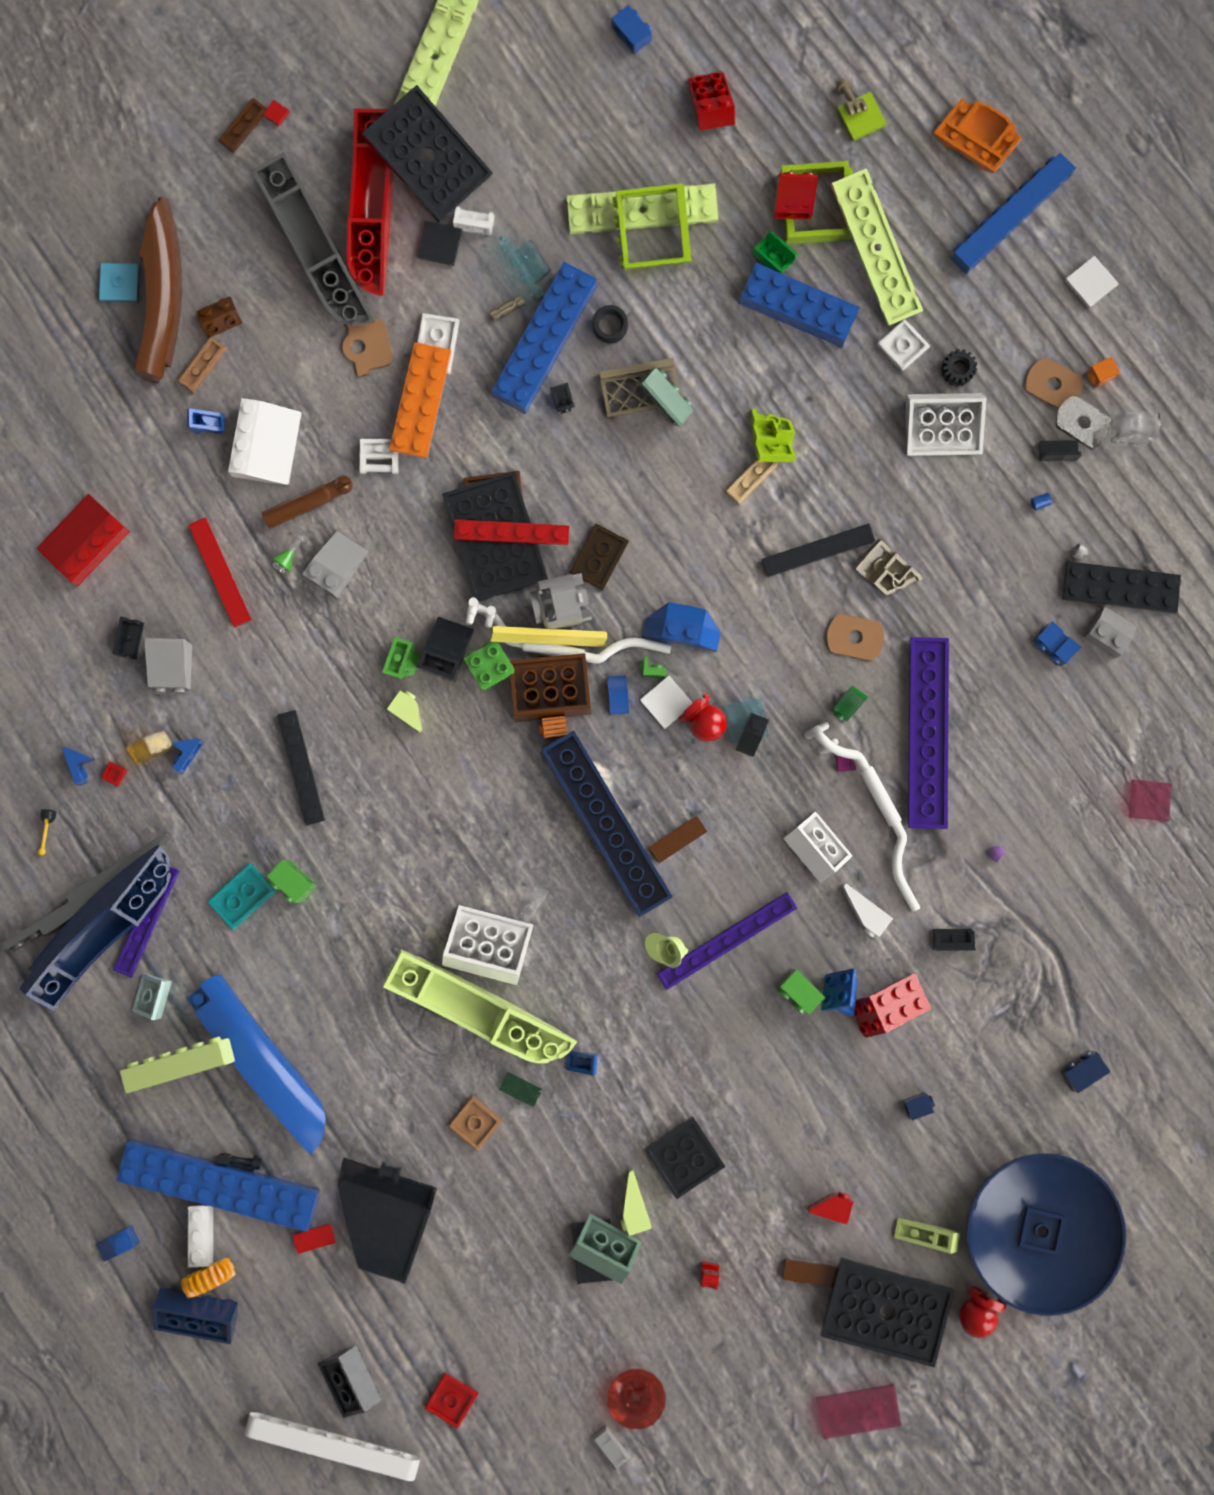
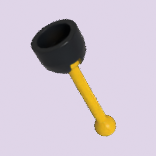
M41 809L40 818L45 825L41 847L38 850V855L40 856L46 853L44 847L48 825L54 822L57 811Z

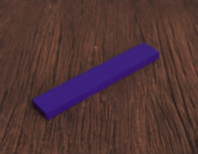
M170 866L171 877L166 890L141 923L131 929L113 969L114 971L130 978L133 977L180 870Z

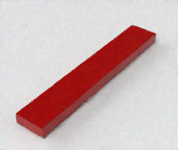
M204 517L189 524L188 526L233 627L236 628L252 621L207 518Z

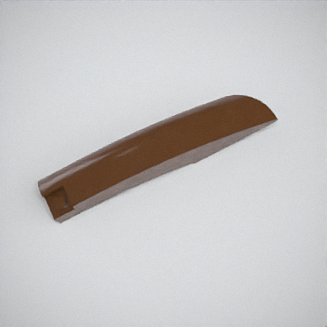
M162 196L158 197L159 202H154L151 207L139 252V257L144 265L146 280V317L134 369L144 381L159 384V381L164 376V368L171 367L178 337L182 306V265L178 234L168 198Z

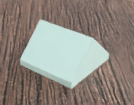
M142 973L132 1011L151 1020L161 1019L172 981Z

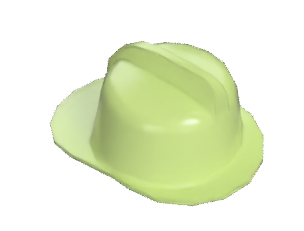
M652 933L645 939V949L648 955L653 960L671 968L678 967L681 964L682 958L688 952L683 942L675 936L666 937L658 933Z

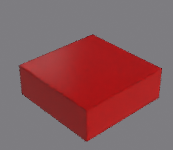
M273 99L263 115L266 119L280 127L290 111Z
M109 761L101 779L119 787L128 770Z

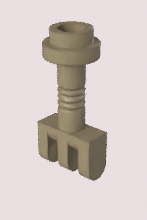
M844 78L840 79L836 83V90L839 94H844L848 100L845 104V110L848 115H854V112L858 114L861 110L862 112L867 111V104L863 98L855 99L851 93L850 82Z

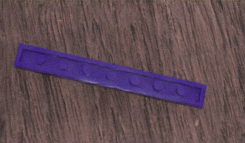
M786 892L685 955L678 967L671 968L667 966L656 974L666 990L798 908L789 893Z

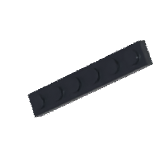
M297 710L278 714L277 717L305 824L308 826L326 821Z

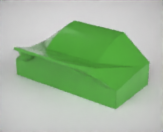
M394 637L382 672L383 674L398 679L414 675L420 655L414 649L413 642Z

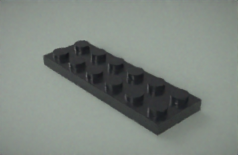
M1068 561L1065 567L1062 600L1177 613L1181 575Z

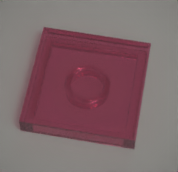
M1133 779L1131 783L1129 818L1169 822L1172 783Z

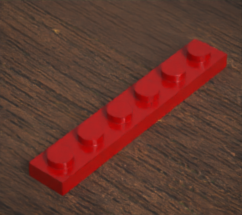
M455 520L454 540L569 546V525Z

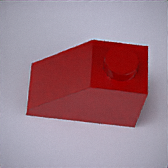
M832 1193L809 1205L807 1210L811 1214L847 1225L854 1201L846 1193Z

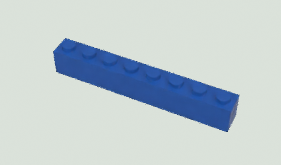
M1061 152L1056 157L1051 156L1046 161V166L1043 169L1039 168L1032 175L1033 179L1029 182L1026 180L1019 187L1020 191L1016 195L1012 193L1006 199L1007 203L1003 207L999 205L993 211V216L990 219L986 218L979 225L980 229L976 232L973 230L966 237L967 241L964 244L959 243L953 249L954 254L951 260L966 275L1073 174L1076 167Z

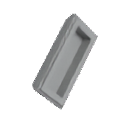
M607 1425L591 1437L615 1470L631 1458Z

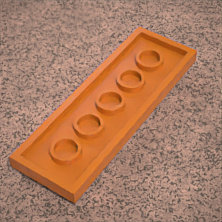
M414 342L389 448L390 452L427 459L452 351L450 349Z

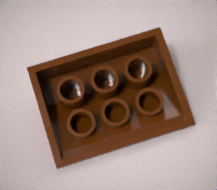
M585 653L510 660L515 670L514 674L510 676L515 722L541 720L559 716L591 715Z

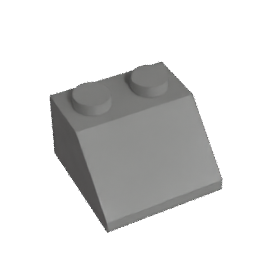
M1104 606L1083 638L1112 657L1117 658L1124 653L1130 644L1137 626Z

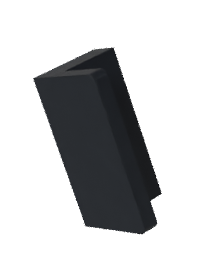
M1078 440L1039 442V461H1077L1082 456V451L1078 450Z

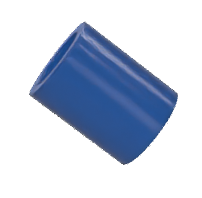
M1044 493L1030 499L1032 508L1035 511L1052 505L1049 493Z

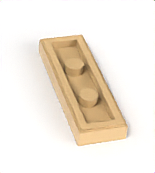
M756 459L725 493L739 505L778 466V463L758 462V459Z

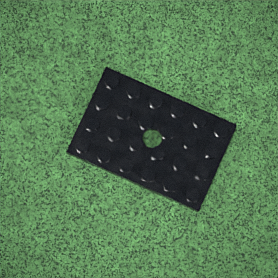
M418 85L413 87L362 133L365 140L438 223L493 175L489 167ZM424 148L432 149L435 154L434 160L431 162L424 161L421 157V150Z
M514 471L442 493L453 531L455 520L531 524ZM456 540L474 598L478 602L537 584L538 581L548 579L538 544L500 542L495 545L486 541Z
M840 1257L820 1336L935 1368L955 1289ZM885 1304H890L894 1307V1315L888 1319H883L880 1316V1309Z

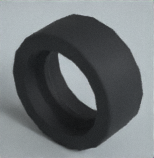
M606 305L599 308L593 317V332L596 337L608 344L617 343L624 338L628 330V318L625 312L620 307L614 305ZM608 314L616 315L621 320L620 330L611 335L603 333L599 327L600 319Z

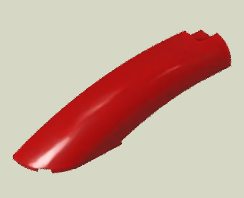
M354 108L352 180L349 215L347 218V265L352 278L362 289L374 295L384 296L391 231L393 170L365 140L362 133L389 109Z

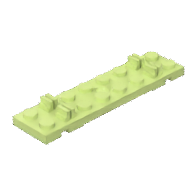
M437 0L395 103L413 87L418 85L436 106L479 0ZM438 55L439 58L437 60H433L432 56Z
M866 168L832 183L831 187L887 326H890L922 312L923 309L918 297H916L911 278ZM875 244L881 246L880 251L874 249Z
M715 184L684 186L688 225L703 222V224L717 223L718 209ZM616 192L567 196L570 234L620 230L615 225V216H618V210L613 207V197L616 196ZM676 193L622 199L626 230L679 225ZM644 207L646 211L641 213L639 208Z

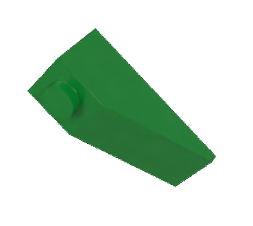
M852 685L844 692L831 710L834 712L833 716L841 722L843 720L847 722L866 701L868 696Z

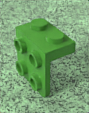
M489 641L481 649L474 650L468 653L467 657L463 658L482 690H487L515 672L499 642Z

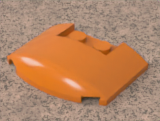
M960 99L934 131L933 135L945 147L954 149L979 165V169L995 173L1022 137L1020 134L1019 136L1017 135L1013 122L999 110L979 101L964 103L965 99Z

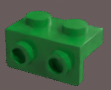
M769 231L765 239L755 246L751 252L768 268L781 274L792 266L798 256L790 246L772 231Z

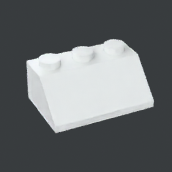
M816 811L783 838L820 883L833 875L852 857L851 853Z

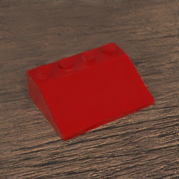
M88 493L36 549L71 583L79 586L130 531Z

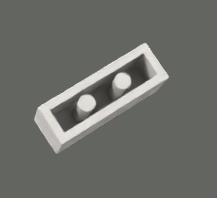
M195 1202L188 1206V1267H208L213 1263V1207Z

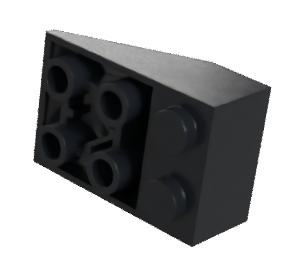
M438 617L423 649L417 668L425 673L455 683L474 629Z

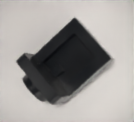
M568 382L549 387L555 410L561 412V414L572 411L571 408H574L575 405Z

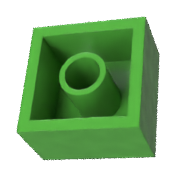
M282 859L267 876L270 879L269 884L276 890H282L285 893L283 896L290 903H303L317 887L297 866L286 859Z
M792 969L777 984L780 988L778 992L785 999H791L794 1002L792 1006L801 1014L804 1012L810 1014L825 998L796 969Z

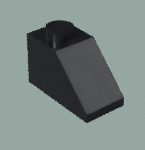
M750 713L736 751L754 757L769 719Z

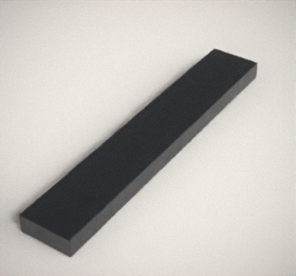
M868 523L763 558L761 561L768 578L873 543L875 538Z

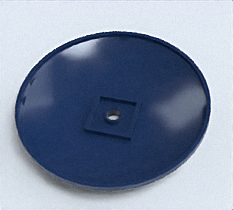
M1038 1153L1021 1156L1005 1163L984 1181L977 1191L969 1210L966 1237L973 1266L983 1283L994 1295L1020 1311L1040 1316H1056L1072 1313L1084 1308L1099 1298L1111 1285L1123 1261L1126 1246V1227L1120 1204L1111 1188L1100 1175L1072 1158L1051 1153ZM1040 1226L1047 1228V1233L1044 1236H1038L1037 1229Z

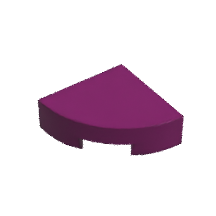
M835 755L837 772L857 770L856 764L852 759Z

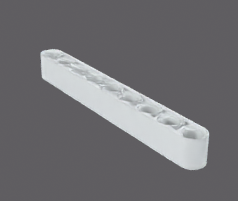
M257 1412L249 1414L244 1435L249 1438L407 1481L415 1480L420 1458L412 1454Z

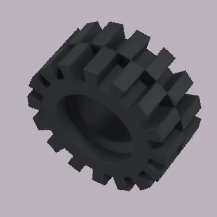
M956 349L955 352L951 351L944 359L941 371H943L942 377L945 376L944 380L946 382L949 380L950 385L955 383V386L960 384L963 386L974 377L977 371V362H975V356H970L971 352L967 354L964 349L962 351ZM957 361L963 362L966 366V372L963 374L955 373L952 369L953 363Z

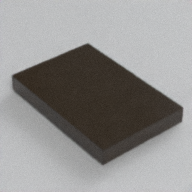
M595 523L569 574H582L584 582L603 591L629 540Z

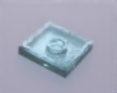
M762 698L724 705L730 743L739 742L750 713L765 718ZM767 727L765 729L763 737L769 736Z

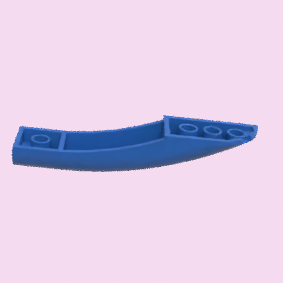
M216 975L207 979L199 985L200 988L187 998L196 1011L195 1014L213 1038L220 1037L221 1040L229 1038L235 1059L232 1062L233 1065L286 1129L309 1154H312L324 1136L326 1115L321 1101L297 1068L292 1065L254 1019L224 977Z

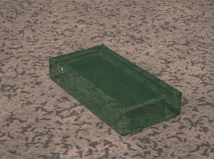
M507 1072L499 1090L534 1107L542 1088Z

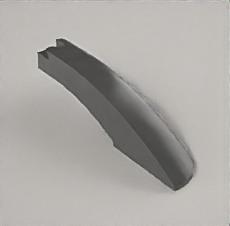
M285 152L251 170L326 310L334 318L348 325L362 326L375 322L347 265Z

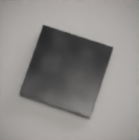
M426 221L418 259L455 266L462 228Z

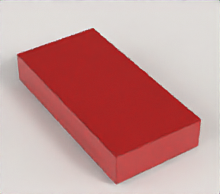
M332 1223L311 1228L307 1232L301 1231L293 1234L297 1254L336 1243Z

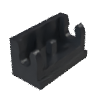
M120 616L112 654L118 657L137 660L144 623L136 619L131 620Z
M933 929V950L976 951L975 932L972 929Z

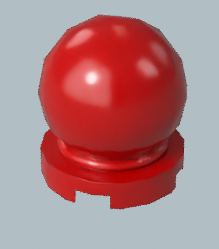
M704 693L702 695L704 699H697L684 711L685 716L680 715L678 719L682 724L686 721L689 722L691 733L699 741L714 742L725 733L727 720L720 708L709 704L711 697Z
M970 1286L967 1294L971 1299L963 1304L958 1318L966 1334L973 1338L984 1339L992 1335L996 1330L999 1321L997 1312L1004 1313L1007 1304L999 1298L994 1300L988 1297L989 1292L981 1288Z

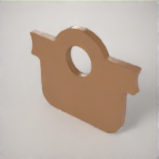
M375 319V322L362 326L347 324L349 335L344 339L342 349L345 357L355 363L358 378L365 375L370 376L371 369L385 367L392 363L393 356L387 327L383 320ZM355 341H362L365 344V350L361 354H355L351 351V345Z

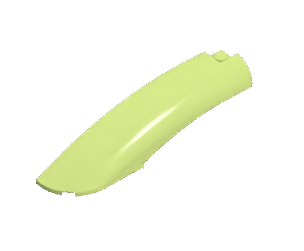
M400 949L393 965L390 966L383 983L384 988L438 1013L489 1041L491 1044L529 1062L549 1063V1061L560 1059L568 1054L577 1043V1040L499 996Z

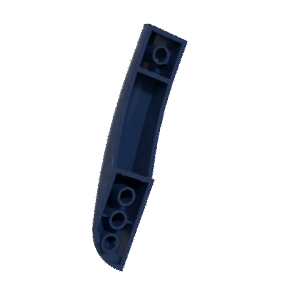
M156 845L123 869L91 897L63 926L29 968L31 974L19 988L25 996L54 1011L87 969L121 936L135 925L138 926L162 896L170 881L169 863L171 862L168 854L162 847Z

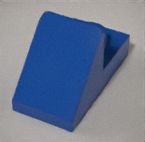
M188 408L187 428L195 434H200L203 431L222 434L224 432V413Z
M195 738L171 743L183 752L175 758L173 769L183 774L204 744V741Z
M62 748L75 785L82 786L87 784L86 778H88V774L81 765L92 762L95 759L73 749Z

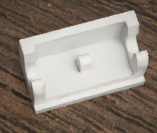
M456 206L453 225L454 227L462 228V231L491 236L495 216L493 212L485 214L462 210Z

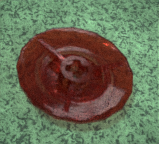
M629 1369L620 1373L612 1381L607 1392V1406L611 1416L620 1425L629 1429H644L652 1426L662 1416L666 1406V1393L662 1382L653 1373L644 1369ZM633 1394L641 1395L639 1402L636 1400L632 1401Z

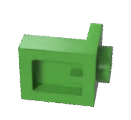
M644 656V661H640L639 672H643V678L665 679L667 668H663L662 665H651V667H648V656Z

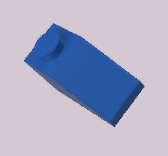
M131 1225L96 1243V1246L105 1262L140 1244V1241Z

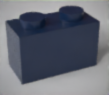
M1088 1050L1080 1055L1081 1058L1079 1060L1064 1065L1065 1069L1060 1071L1073 1092L1080 1093L1111 1073L1098 1052Z

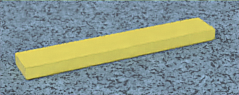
M493 626L490 635V642L604 647L607 640V632L503 626Z

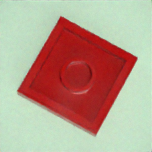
M444 1372L424 1409L458 1429L479 1392Z

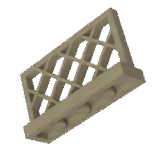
M674 358L599 371L607 418L657 409L656 405H649L644 401L647 395L641 399L634 394L638 384H636L632 392L622 385L626 379H632L637 383V377L642 379L652 368H661L664 372L671 371L672 380L670 384L673 382L678 387ZM613 382L619 386L614 395L606 391L605 383ZM620 388L630 394L624 403L615 397ZM631 396L640 401L637 408L632 409L626 405ZM614 399L622 407L619 411L610 413L609 404Z

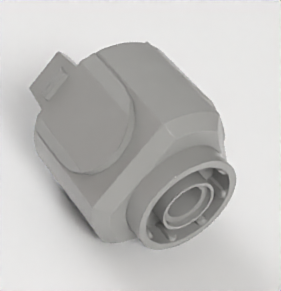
M569 574L537 582L535 586L536 591L530 592L537 624L544 623L546 629H558L581 624L592 619L589 609L580 610V606L589 603L586 589L576 590L575 586L583 584L582 574Z

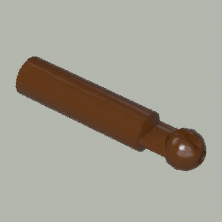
M339 476L327 484H321L263 511V518L269 529H272L320 507L338 496L348 494L352 490L353 483L349 477Z

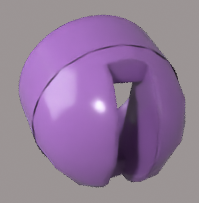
M993 846L989 851V856L992 860L998 862L1006 850L1000 846Z

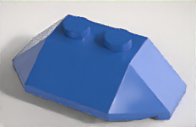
M668 602L646 618L643 637L717 652L721 632L706 609Z

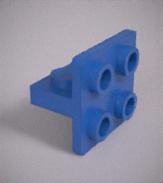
M852 968L825 975L823 996L825 998L822 1001V1011L836 1010L847 1016L854 1015L858 983L855 969Z

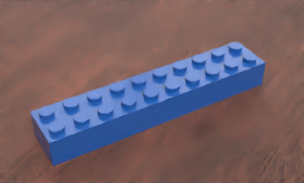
M134 1139L126 1143L116 1179L117 1182L305 1232L311 1227L321 1190L232 1165L219 1164L213 1160Z

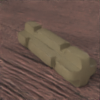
M518 295L513 298V301L509 300L498 306L497 310L496 308L489 312L490 317L493 321H497L500 319V316L504 317L516 310V307L520 308L524 305L523 298Z

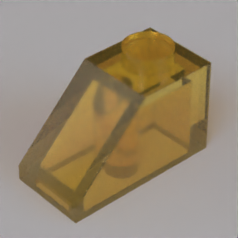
M161 731L138 740L126 747L134 764L142 766L171 750L174 746L171 744L172 742L166 731Z

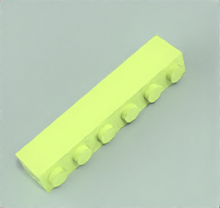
M220 1037L208 1040V1045L200 1042L192 1045L191 1050H188L187 1047L177 1049L174 1055H171V1052L159 1055L160 1059L155 1060L154 1057L143 1060L141 1065H139L138 1061L127 1064V1069L120 1071L125 1093L127 1094L234 1062L235 1059L229 1038L221 1040Z

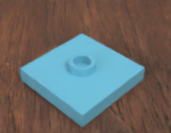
M101 263L99 300L101 302H138L139 264Z

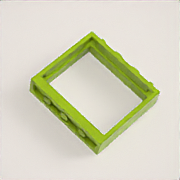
M849 161L782 165L780 174L785 172H792L794 174L842 172L843 178L853 174L852 168H849ZM784 219L787 245L853 240L848 227L795 232L794 219Z
M684 183L616 191V196L613 197V207L618 210V216H615L616 228L619 227L620 235H617L618 247H622V254H619L620 266H624V270L691 263ZM676 193L682 257L629 263L622 199Z

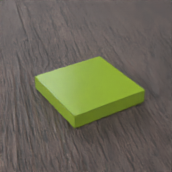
M871 92L855 98H863L867 104V111L862 112L861 110L860 113L856 114L854 112V115L849 116L845 110L846 103L837 107V111L852 141L878 131L887 125Z

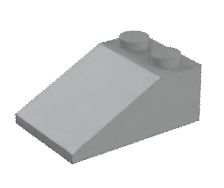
M337 531L311 560L303 572V576L338 599L369 551Z

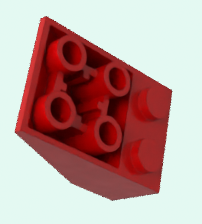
M723 71L687 78L699 131L736 125L735 105Z
M792 172L779 174L774 195L773 219L811 220L818 175H813L812 173L794 174Z

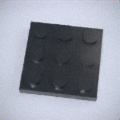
M693 1116L644 1148L676 1199L726 1167Z

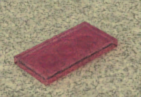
M894 1384L816 1397L823 1439L902 1426Z

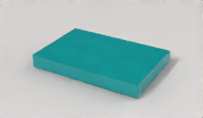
M249 863L210 898L207 903L232 930H235L277 890L269 884L268 880L252 863Z

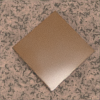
M473 1095L448 1127L476 1151H479L503 1120Z

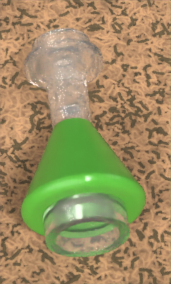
M299 533L293 535L295 540L287 550L272 558L274 563L271 566L282 574H285L286 571L291 572L294 553L301 543L306 544V538Z

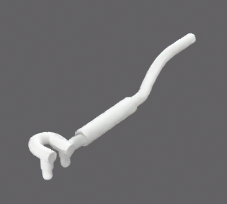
M476 598L469 600L467 624L472 625L474 617L478 613L486 617V628L490 629L492 624L506 627L503 620L496 614L495 607L489 606L487 608L479 604ZM627 638L613 643L600 654L585 652L584 649L565 645L505 642L507 645L522 648V651L549 657L585 653L586 662L594 664L602 663L614 653L629 647H639L670 654L672 646L671 644L642 638Z
M828 722L816 725L807 730L804 736L808 740L815 738L821 744L817 748L820 754L831 752L844 758L854 759L861 770V777L888 826H892L897 835V842L892 856V872L895 882L910 910L914 912L920 909L902 872V855L907 842L906 832L900 822L902 819L873 766H869L861 752L838 746L839 742L837 739L830 740L823 733V731L829 728Z

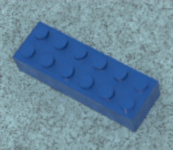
M758 263L755 264L739 303L841 348L860 308Z

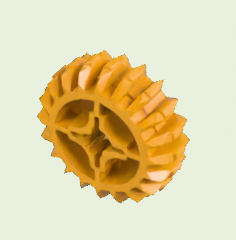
M229 1258L217 1260L208 1267H202L181 1280L182 1290L189 1298L205 1293L234 1277V1266Z

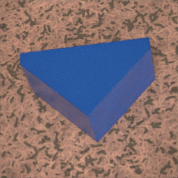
M626 675L607 677L610 715L628 714L629 701Z
M570 1051L567 1054L566 1070L596 1076L598 1053Z

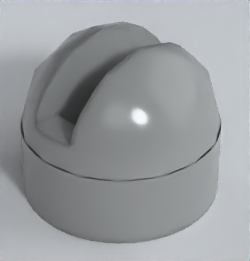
M1078 543L1074 547L1071 556L1077 560L1085 559L1084 555H1088V550L1084 545Z

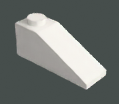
M843 884L841 887L861 926L865 928L863 931L872 938L874 935L880 937L893 918L848 884Z

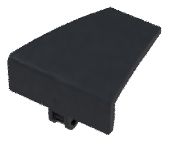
M343 1158L338 1178V1187L358 1269L405 1284L419 1248L437 1188L400 1176L402 1167L399 1166L395 1168L386 1165V1162L382 1161L380 1169Z

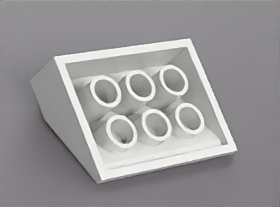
M982 393L907 394V456L983 454L986 397Z
M241 398L228 469L231 476L288 486L301 412L262 401Z
M459 905L443 954L442 966L517 985L533 924Z

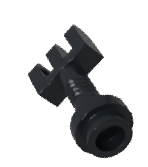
M220 1153L216 1158L219 1164L250 1166L251 1171L260 1170L262 1160L257 1155L250 1159L240 1158L228 1153Z

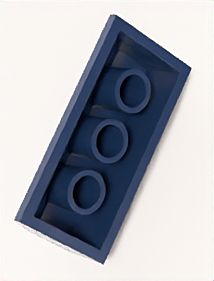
M160 1287L153 1305L154 1330L231 1344L238 1314V1302L231 1299L215 1298L211 1295H198L189 1298L183 1291Z

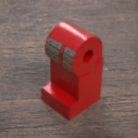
M702 1261L699 1278L701 1287L718 1289L720 1278L719 1264Z

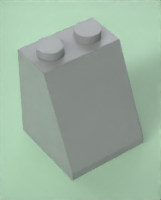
M145 638L148 687L154 689V692L165 693L166 689L173 690L174 693H185V690H191L192 644L184 639Z

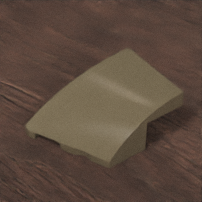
M880 539L876 540L853 567L885 595H889L897 589L905 588L908 584L923 579L912 566H909Z

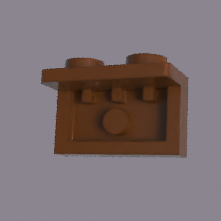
M231 296L196 311L200 323L209 338L242 324Z

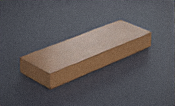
M210 336L179 378L178 383L192 393H195L227 348Z

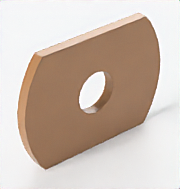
M1046 357L1033 365L1028 372L1025 383L1026 392L1062 412L1076 403L1083 387L1081 376ZM1051 378L1058 379L1061 384L1060 389L1056 391L1051 390L1048 387V380Z
M837 614L827 631V645L830 653L873 661L880 653L884 643L883 628L878 621ZM850 632H860L862 641L859 644L851 643L848 638Z

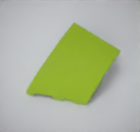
M751 408V430L758 462H795L796 455L792 447L795 430L791 420L780 418L773 414L765 416L757 413V409Z

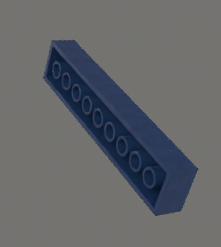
M573 730L541 749L542 754L638 916L641 917L673 898L575 731Z

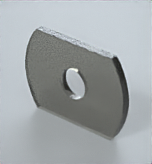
M1076 395L1071 396L1061 404L1056 415L1057 429L1091 450L1100 446L1107 439L1111 427L1109 416ZM1083 416L1088 419V428L1084 429L1078 425V417Z

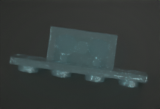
M500 235L498 237L501 241L500 246L511 257L512 265L520 271V277L530 287L531 295L535 299L543 300L545 293L538 282L547 276L551 269L532 240H528L520 248L516 249L508 236Z

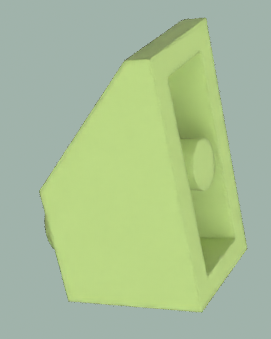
M400 690L387 710L421 733L422 724L418 703L414 700L416 697L408 691L403 693Z

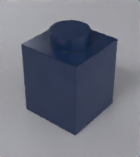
M925 1092L902 1100L907 1115L912 1121L934 1113L932 1108L935 1107L933 1098Z

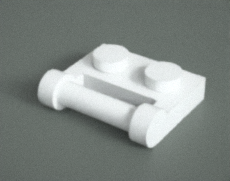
M360 439V474H366L367 472H392V474H399V453L390 452L389 450L392 439ZM367 459H392V464H366Z

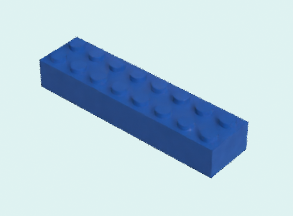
M565 261L563 262L493 387V398L527 414L595 292L597 278Z

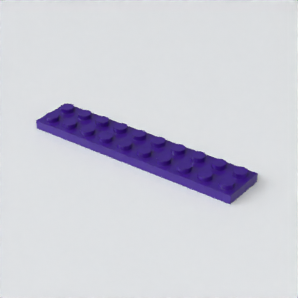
M910 637L908 828L948 829L949 638Z

